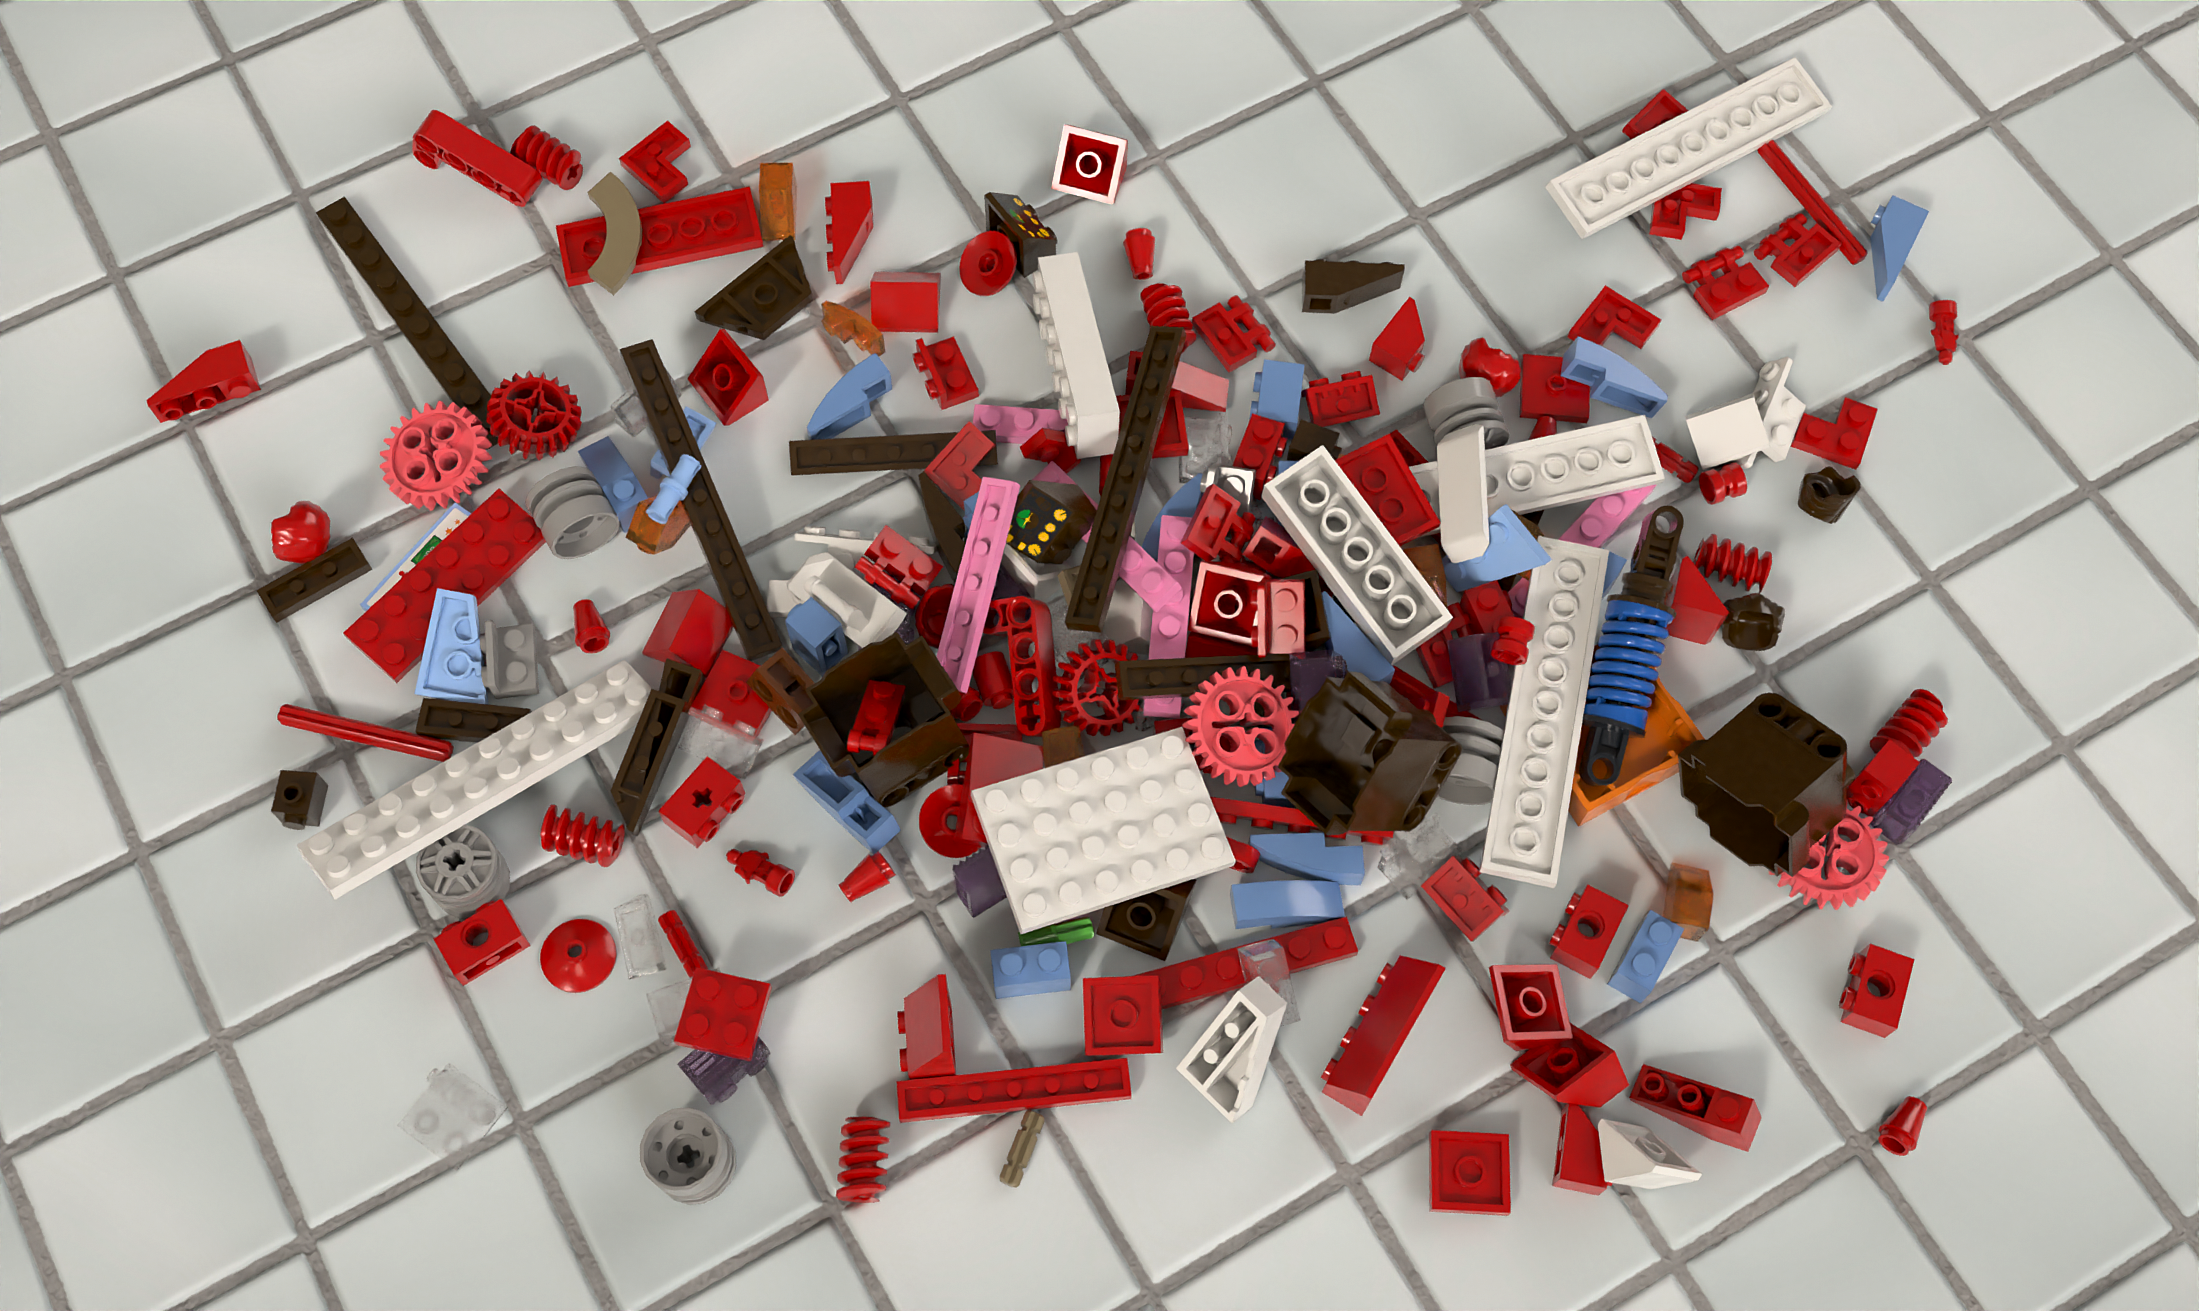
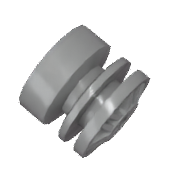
M1482 377L1458 379L1442 385L1425 399L1423 409L1428 424L1434 432L1433 439L1436 445L1448 433L1474 424L1484 426L1485 450L1504 446L1508 442L1509 433L1501 412L1497 410L1499 404L1489 380Z
M568 467L547 475L534 485L525 501L527 509L531 516H533L537 527L541 528L542 535L551 552L560 559L579 558L598 550L611 540L617 533L620 525L618 516L608 499L603 497L602 489L597 484L592 471L585 467Z
M1445 717L1442 729L1462 745V753L1437 798L1466 805H1485L1491 803L1504 731L1489 722L1475 718Z
M463 825L423 848L416 857V874L421 886L446 913L461 919L471 917L475 914L478 907L487 902H496L499 899L504 900L510 887V870L504 857L488 836L480 829L469 825Z
M689 1107L677 1108L658 1116L645 1130L640 1143V1163L645 1175L673 1200L688 1205L702 1204L718 1197L731 1183L736 1169V1151L729 1136L704 1112ZM696 1153L699 1157L694 1160L695 1166L690 1168L687 1164L692 1162L691 1155Z

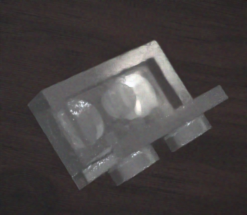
M1219 412L1215 420L1184 417L1189 451L1188 456H1179V483L1186 484L1199 473L1208 472V468L1214 464L1232 466V455H1228V445L1232 437V426L1227 425V412Z

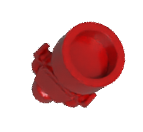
M1938 300L1929 305V319L1935 322L1936 325L1931 330V334L1934 336L1936 350L1939 351V362L1943 365H1948L1953 361L1952 352L1956 351V340L1959 338L1958 335L1954 334L1957 303L1953 300Z
M731 849L726 854L727 861L736 865L734 871L745 879L747 884H750V880L755 879L765 884L767 891L783 897L794 882V870L782 864L775 865L766 861V859L769 860V855L766 852L761 853L757 850H749L742 853L737 849Z

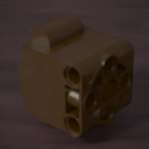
M895 632L883 641L870 643L827 670L821 680L805 689L813 705L798 715L831 769L838 777L849 776L857 772L874 798L883 807L897 804L947 772L948 768L954 766L952 762L959 759V763H961L969 754L970 747L950 713L960 703L961 695L923 636L906 645L898 632ZM869 680L906 686L905 698L895 729L909 727L911 731L879 750L875 756L872 751L860 750L859 753L848 752L849 733L853 729Z
M1348 671L1345 678H1326L1320 691L1307 701L1284 743L1286 752L1278 768L1289 779L1281 794L1326 835H1340L1347 831L1409 832L1415 829L1425 818L1462 753V745L1436 724L1435 717L1430 711L1418 709L1387 682L1371 681L1363 673Z
M1768 692L1757 696L1754 701L1708 740H1696L1678 754L1681 796L1695 806V816L1709 826L1710 838L1748 866H1764L1777 877L1783 872H1786L1791 877L1798 873L1809 861L1810 848L1846 816L1847 786L1855 780V773L1847 763L1846 740L1779 694Z

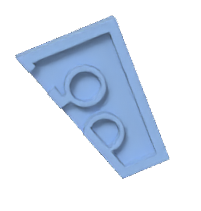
M1507 504L1499 508L1488 518L1490 544L1483 556L1459 563H1452L1446 555L1435 565L1456 592L1545 565L1552 560Z
M437 588L414 694L448 701L489 705L487 687H484L481 677V667L484 666V660L480 647V626L476 596Z

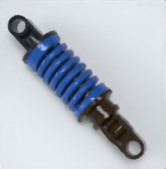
M1661 506L1643 519L1639 539L1631 559L1630 572L1623 573L1621 582L1624 584L1621 594L1608 595L1607 597L1608 605L1605 612L1607 622L1602 625L1601 631L1603 635L1598 640L1600 648L1596 650L1594 655L1597 662H1594L1591 667L1593 675L1589 677L1588 686L1591 689L1587 690L1586 702L1588 704H1585L1582 724L1589 727V732L1579 765V774L1581 779L1590 786H1603L1615 782L1620 774L1628 738H1645L1648 711L1635 708L1633 705L1643 708L1651 706V698L1642 695V693L1652 694L1655 691L1654 684L1646 680L1655 681L1658 679L1659 674L1655 669L1649 667L1657 668L1661 666L1662 659L1654 654H1662L1666 648L1663 643L1656 641V639L1664 640L1669 636V631L1666 629L1667 624H1670L1676 617L1675 610L1667 606L1666 601L1668 594H1672L1674 587L1669 582V578L1675 566L1677 547L1684 519L1681 512L1673 506ZM1657 516H1662L1669 522L1670 528L1668 533L1658 530L1656 526ZM1597 759L1603 761L1607 767V773L1603 779L1596 778L1592 772V765Z

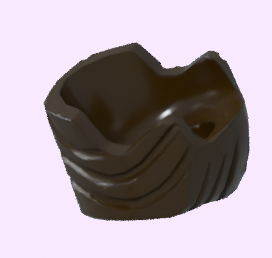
M1831 466L1825 467L1817 473L1805 474L1799 487L1798 507L1810 516L1823 522L1836 523L1860 490L1861 483L1854 475L1844 479Z
M1759 593L1729 599L1723 603L1729 614L1722 623V639L1728 646L1750 651H1765L1776 646L1778 634L1782 631L1785 617L1784 607L1778 606L1777 603L1771 602L1770 599L1765 598L1764 595Z

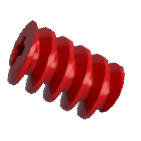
M531 125L512 144L510 154L532 166L544 179H548L554 185H558L563 190H570L579 183L583 174V166L580 164L581 153L576 149L571 150L570 146L566 143L561 144L560 140L556 137L551 138L550 134L546 131H540L537 126Z
M1157 283L1144 288L1140 293V299L1143 302V309L1147 314V322L1150 324V328L1151 326L1183 327L1187 335L1182 353L1185 352L1187 347L1196 341L1197 336L1194 331H1191L1193 323L1188 319L1190 314L1185 308V299L1181 297L1182 289L1179 286L1166 285L1164 283Z
M1710 534L1705 541L1702 538L1693 563L1697 569L1701 566L1704 567V578L1708 579L1714 571H1718V582L1722 583L1730 575L1732 576V587H1736L1743 579L1745 580V591L1749 592L1755 584H1758L1760 594L1771 570L1772 553L1765 551L1759 558L1758 548L1751 547L1745 554V546L1741 542L1737 543L1731 550V540L1729 538H1724L1717 545V535Z
M1914 690L1910 698L1904 701L1902 707L1897 709L1893 717H1890L1885 726L1870 740L1871 749L1876 754L1890 739L1911 756L1919 757L1923 752L1922 747H1927L1931 743V738H1935L1940 733L1939 728H1944L1948 723V718L1943 712L1941 701L1928 690Z
M550 805L544 816L540 832L542 848L545 851L553 852L556 849L559 855L567 856L570 853L573 859L580 860L584 857L587 863L592 864L598 861L601 867H609L614 863L622 849L625 835L624 824H621L618 830L613 832L612 820L608 819L603 827L599 828L598 816H593L589 823L585 824L584 812H579L573 821L571 820L572 811L570 808H565L559 817L557 816V805Z
M848 1117L845 1121L849 1123L841 1127V1134L849 1139L840 1142V1150L848 1155L839 1158V1166L846 1169V1171L839 1173L837 1176V1181L845 1185V1187L836 1190V1197L839 1200L848 1202H879L880 1200L875 1198V1193L886 1191V1185L876 1182V1177L887 1175V1169L877 1166V1162L888 1159V1154L879 1151L878 1146L889 1143L890 1139L880 1135L879 1130L890 1128L891 1122L875 1117Z

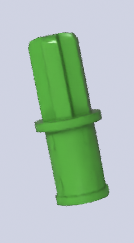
M1086 916L1057 924L1054 923L1023 934L1018 932L1021 946L1064 941L1070 944L1093 938L1094 929L1090 917Z

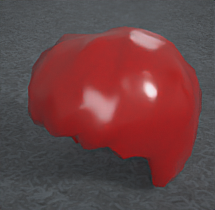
M1483 337L1472 340L1469 345L1464 347L1459 363L1460 379L1482 377L1489 380L1496 397H1502L1507 392L1512 391L1518 384L1521 368L1518 360L1513 359L1511 354H1505L1501 349L1490 348Z
M299 501L294 506H291L288 515L274 519L271 522V541L275 557L282 561L305 564L325 553L331 538L330 519L327 513L320 506L310 501Z
M943 584L942 586L927 589L916 609L915 626L919 636H923L927 644L935 649H938L955 587L953 584Z

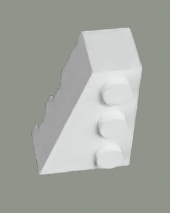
M1259 976L1236 992L1176 1068L1231 1123L1253 1107L1287 1002Z

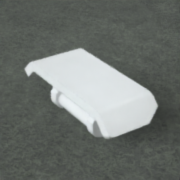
M1474 424L1448 433L1437 445L1441 544L1452 563H1459L1483 556L1490 544L1484 426Z
M828 552L809 556L787 582V588L803 602L812 597L842 624L844 634L861 648L873 642L883 641L892 635L907 615L902 609Z

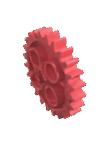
M438 401L434 409L431 405L425 403L423 413H419L413 408V418L408 420L406 417L401 416L400 420L403 426L401 428L393 426L390 428L395 436L394 438H385L383 440L390 449L380 452V455L387 461L379 466L386 473L383 480L390 485L389 490L407 505L411 503L417 509L424 505L430 511H433L436 502L446 509L448 499L452 498L459 504V494L461 492L472 495L469 487L471 483L481 485L482 482L477 475L478 473H488L489 471L482 462L492 459V456L486 451V449L492 446V443L486 438L489 432L481 425L482 422L466 407L460 409L454 402L447 407L442 401Z
M1245 666L1237 669L1235 674L1232 668L1229 667L1222 671V676L1218 672L1209 676L1210 683L1203 681L1198 685L1201 693L1195 692L1190 695L1189 698L1195 705L1185 708L1184 712L1193 718L1182 724L1184 728L1192 730L1193 734L1188 736L1185 741L1196 744L1197 747L1192 751L1193 756L1202 755L1204 758L1199 768L1202 769L1211 765L1213 767L1211 778L1214 779L1224 773V784L1228 785L1237 778L1239 787L1248 785L1249 779L1253 786L1262 783L1263 778L1267 781L1275 778V771L1281 772L1278 765L1286 752L1284 743L1295 725L1291 719L1299 715V711L1288 710L1287 706L1294 700L1293 697L1283 699L1280 696L1285 688L1284 685L1278 686L1275 689L1271 687L1273 682L1272 675L1264 680H1260V669L1252 671L1248 676ZM1219 700H1223L1228 704L1230 708L1229 716L1223 714L1219 709ZM1254 702L1262 705L1265 712L1264 717H1260L1255 712ZM1240 721V725L1243 727L1270 725L1272 731L1255 727L1245 732L1243 727L1237 726L1219 729L1213 728L1212 722L1223 726H1230ZM1220 736H1224L1230 742V752H1226L1221 748L1219 743ZM1255 738H1259L1265 744L1264 754L1256 749Z
M1846 799V816L1829 831L1826 849L1821 846L1826 835L1810 848L1808 864L1813 869L1803 867L1793 877L1783 872L1777 886L1782 887L1789 884L1792 887L1789 894L1791 898L1799 892L1804 894V905H1807L1812 898L1817 899L1819 909H1823L1827 901L1831 902L1835 910L1840 908L1843 900L1849 907L1854 906L1857 897L1865 901L1871 893L1870 891L1875 892L1881 883L1879 880H1882L1887 871L1884 866L1889 860V856L1882 852H1884L1888 844L1885 841L1877 840L1882 829H1870L1869 825L1873 817L1869 816L1861 819L1858 816L1861 807L1857 806L1852 811L1848 810ZM1838 834L1846 835L1852 842L1844 841ZM1826 854V856H1828L1829 859L1826 862L1824 868L1826 880H1823L1821 878V869L1823 867L1824 857ZM1836 867L1846 869L1850 875L1842 874Z

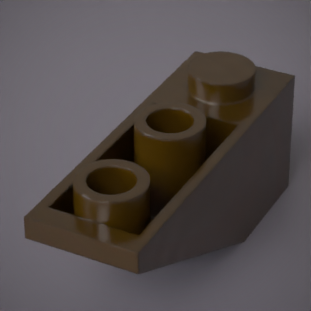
M1324 259L1305 260L1302 276V312L1335 314L1400 289L1405 264H1393L1391 262L1361 263L1354 260L1348 262H1333Z

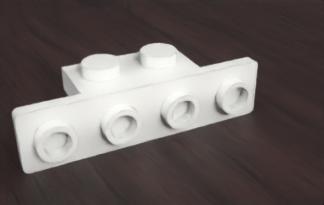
M1788 356L1776 361H1770L1762 367L1759 373V380L1752 393L1771 447L1762 450V452L1774 462L1785 460L1806 407L1805 404L1784 387L1793 360ZM1757 452L1725 462L1724 465L1736 462L1743 470L1750 468Z
M805 526L804 531L795 533L794 541L829 544L828 553L866 583H869L864 579L865 575L854 568V566L862 556L871 563H875L866 557L864 553L878 536L879 532L874 533V538L860 537V531L839 529V535L825 534V527ZM909 536L908 541L924 553L934 554L937 552V545L930 544L929 537ZM883 570L886 574H888L889 576H891L893 579H895V580L898 582V579H896L894 576H892V575H891L890 573H888L886 570Z

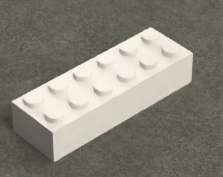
M1078 252L1038 257V272H1033L1034 289L1038 294H1033V305L1035 314H1041L1042 320H1039L1041 339H1047L1049 344L1045 346L1048 366L1054 365L1055 372H1052L1053 388L1055 392H1060L1062 397L1058 400L1061 419H1067L1068 426H1065L1068 446H1074L1077 459L1114 454L1119 434L1120 410Z
M1323 445L1264 485L1261 496L1313 567L1318 571L1319 575L1363 634L1391 665L1447 627L1453 616Z

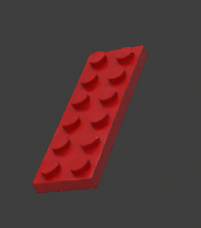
M750 186L638 209L642 225V246L639 248L636 266L631 274L764 247ZM601 216L556 225L568 287L595 282L590 278L588 270L597 261L605 245L607 237L605 217Z
M498 488L343 632L344 636L394 682L398 683L422 660L437 588L476 596L478 607L546 543L541 528L537 527L533 517Z

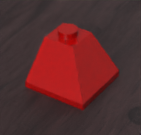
M1570 1023L1573 1039L1531 1048L1510 1064L1514 1072L1561 1103L1600 1108L1629 1086L1616 1052L1572 1023Z

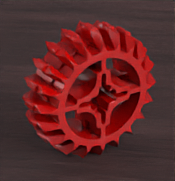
M529 370L525 378L520 377L515 372L514 376H512V381L503 379L500 383V388H494L492 391L491 399L487 403L488 413L486 417L488 425H491L490 433L492 437H498L499 446L510 445L509 452L511 455L518 450L522 451L524 460L529 457V454H535L536 458L540 461L544 453L554 458L557 454V449L565 452L568 449L569 443H573L576 440L577 432L580 430L582 423L580 421L582 414L581 406H577V395L570 394L569 384L559 387L558 377L556 376L549 381L546 379L544 371L539 377H533ZM537 408V416H535L534 423H531L534 409Z
M1092 639L1089 647L1087 643L1081 642L1078 644L1079 654L1071 650L1066 652L1070 660L1069 664L1064 662L1058 663V667L1064 673L1062 676L1055 675L1053 677V681L1060 683L1061 688L1053 690L1052 694L1063 699L1055 707L1059 711H1066L1063 720L1067 723L1074 722L1075 730L1082 732L1086 729L1087 734L1095 736L1099 731L1101 735L1109 736L1111 729L1116 732L1123 731V721L1128 724L1135 723L1134 717L1131 714L1133 711L1138 713L1144 711L1142 706L1137 704L1139 699L1117 701L1116 673L1110 672L1106 674L1104 668L1099 667L1096 661L1108 658L1116 664L1118 661L1137 660L1139 656L1136 653L1130 652L1127 654L1128 647L1125 644L1116 646L1115 641L1106 639L1102 644L1100 639ZM1082 672H1083V673H1084V682H1083V684L1077 689V685H1078V681H1079L1080 675H1081ZM1099 681L1105 682V688H1101L1104 690L1102 694L1096 693V688L1100 687L1098 685ZM1095 701L1098 707L1103 708L1105 714L1090 716L1082 708L1081 704Z

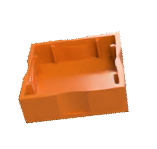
M1598 644L1594 646L1591 667L1594 662H1597L1594 655L1596 650L1600 648ZM1659 676L1655 681L1646 680L1654 684L1655 691L1652 694L1642 693V695L1651 698V706L1643 708L1633 705L1635 708L1648 711L1645 738H1628L1619 777L1612 784L1590 786L1581 779L1579 765L1589 732V727L1582 724L1568 809L1578 827L1678 773V754L1696 740L1705 739L1681 704L1665 689ZM1510 690L1507 691L1500 706V710L1502 711L1505 717L1508 708ZM1597 759L1592 765V772L1596 778L1603 779L1607 773V767L1603 761Z

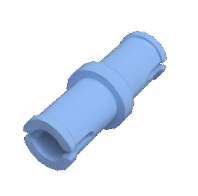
M683 454L669 478H664L660 483V492L646 510V513H648L652 520L660 524H666L668 517L679 500L682 501L687 496V487L701 469L699 461L692 456Z

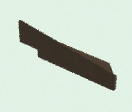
M668 658L664 665L659 691L654 689L650 691L610 790L628 831L635 836H638L690 717L691 705L705 682V677L701 670Z

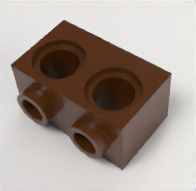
M782 647L758 667L746 683L787 728L796 735L805 727L798 714L813 705L805 689L815 683Z

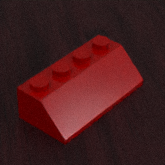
M1401 955L1394 966L1388 962L1386 963L1376 981L1382 985L1377 996L1374 997L1370 994L1367 996L1358 1012L1359 1015L1364 1017L1358 1029L1352 1026L1349 1027L1339 1045L1345 1049L1339 1061L1331 1058L1321 1076L1323 1080L1327 1081L1322 1093L1360 1116L1364 1114L1444 973L1445 967L1440 964Z

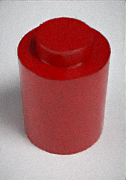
M995 651L977 657L972 674L984 705L993 707V709H1002L1012 704L1014 698L1012 676L1004 654Z

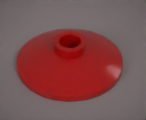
M986 231L974 237L964 249L959 266L960 277L966 289L978 296H991L1005 288L1016 269L1017 254L1014 244L1006 235L997 231Z
M959 784L946 785L932 792L925 799L919 813V830L923 840L930 849L947 858L967 857L981 848L980 846L953 842L955 829H951L947 825V818L949 816L958 817L963 785Z
M588 919L570 920L556 927L547 936L540 954L541 968L545 977L556 988L570 993L586 992L602 984L611 974L617 957L616 945L609 931L601 924ZM573 947H582V952L579 956H569L570 950Z

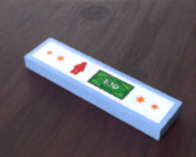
M454 503L360 604L362 609L367 611L471 513L457 503Z

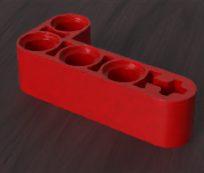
M431 110L413 135V155L424 166L435 170L444 162L516 206L525 207L543 181L540 173L532 166L438 110Z
M1025 596L991 601L983 633L1008 637L1017 727L1026 736L1052 737L1061 726V714L1055 707L1059 702V697H1055L1052 694L1053 690L1058 689V684L1053 681V677L1057 674L1049 607L1041 600ZM1031 607V617L1026 621L1025 612ZM998 612L999 622L994 627V616ZM1034 642L1035 651L1030 657L1028 653L1029 646ZM1037 677L1039 682L1036 692H1033L1032 683Z

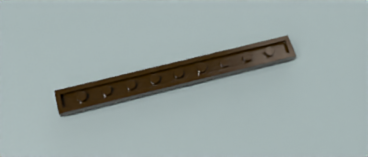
M345 196L317 211L316 214L321 223L449 399L460 409L466 407L482 422L481 425L489 432L486 438L492 443L490 448L497 445L498 437H492L490 433L491 425H488L486 421L488 413L487 403L491 399L490 393Z
M1151 326L1065 617L1064 623L1068 630L1098 633L1103 631L1187 336L1183 327Z
M653 339L621 348V360L669 474L672 473L683 454L692 456L701 465V469L687 487L688 494L681 503L747 660L752 661L779 651L783 645Z

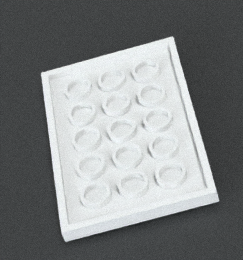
M1182 727L972 790L971 798L1020 934L1234 866L1236 860L1189 743L1185 741L1186 736Z

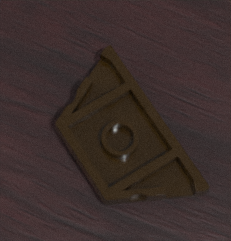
M789 235L694 311L696 319L706 324L765 340L813 301L812 291L806 279L794 238Z

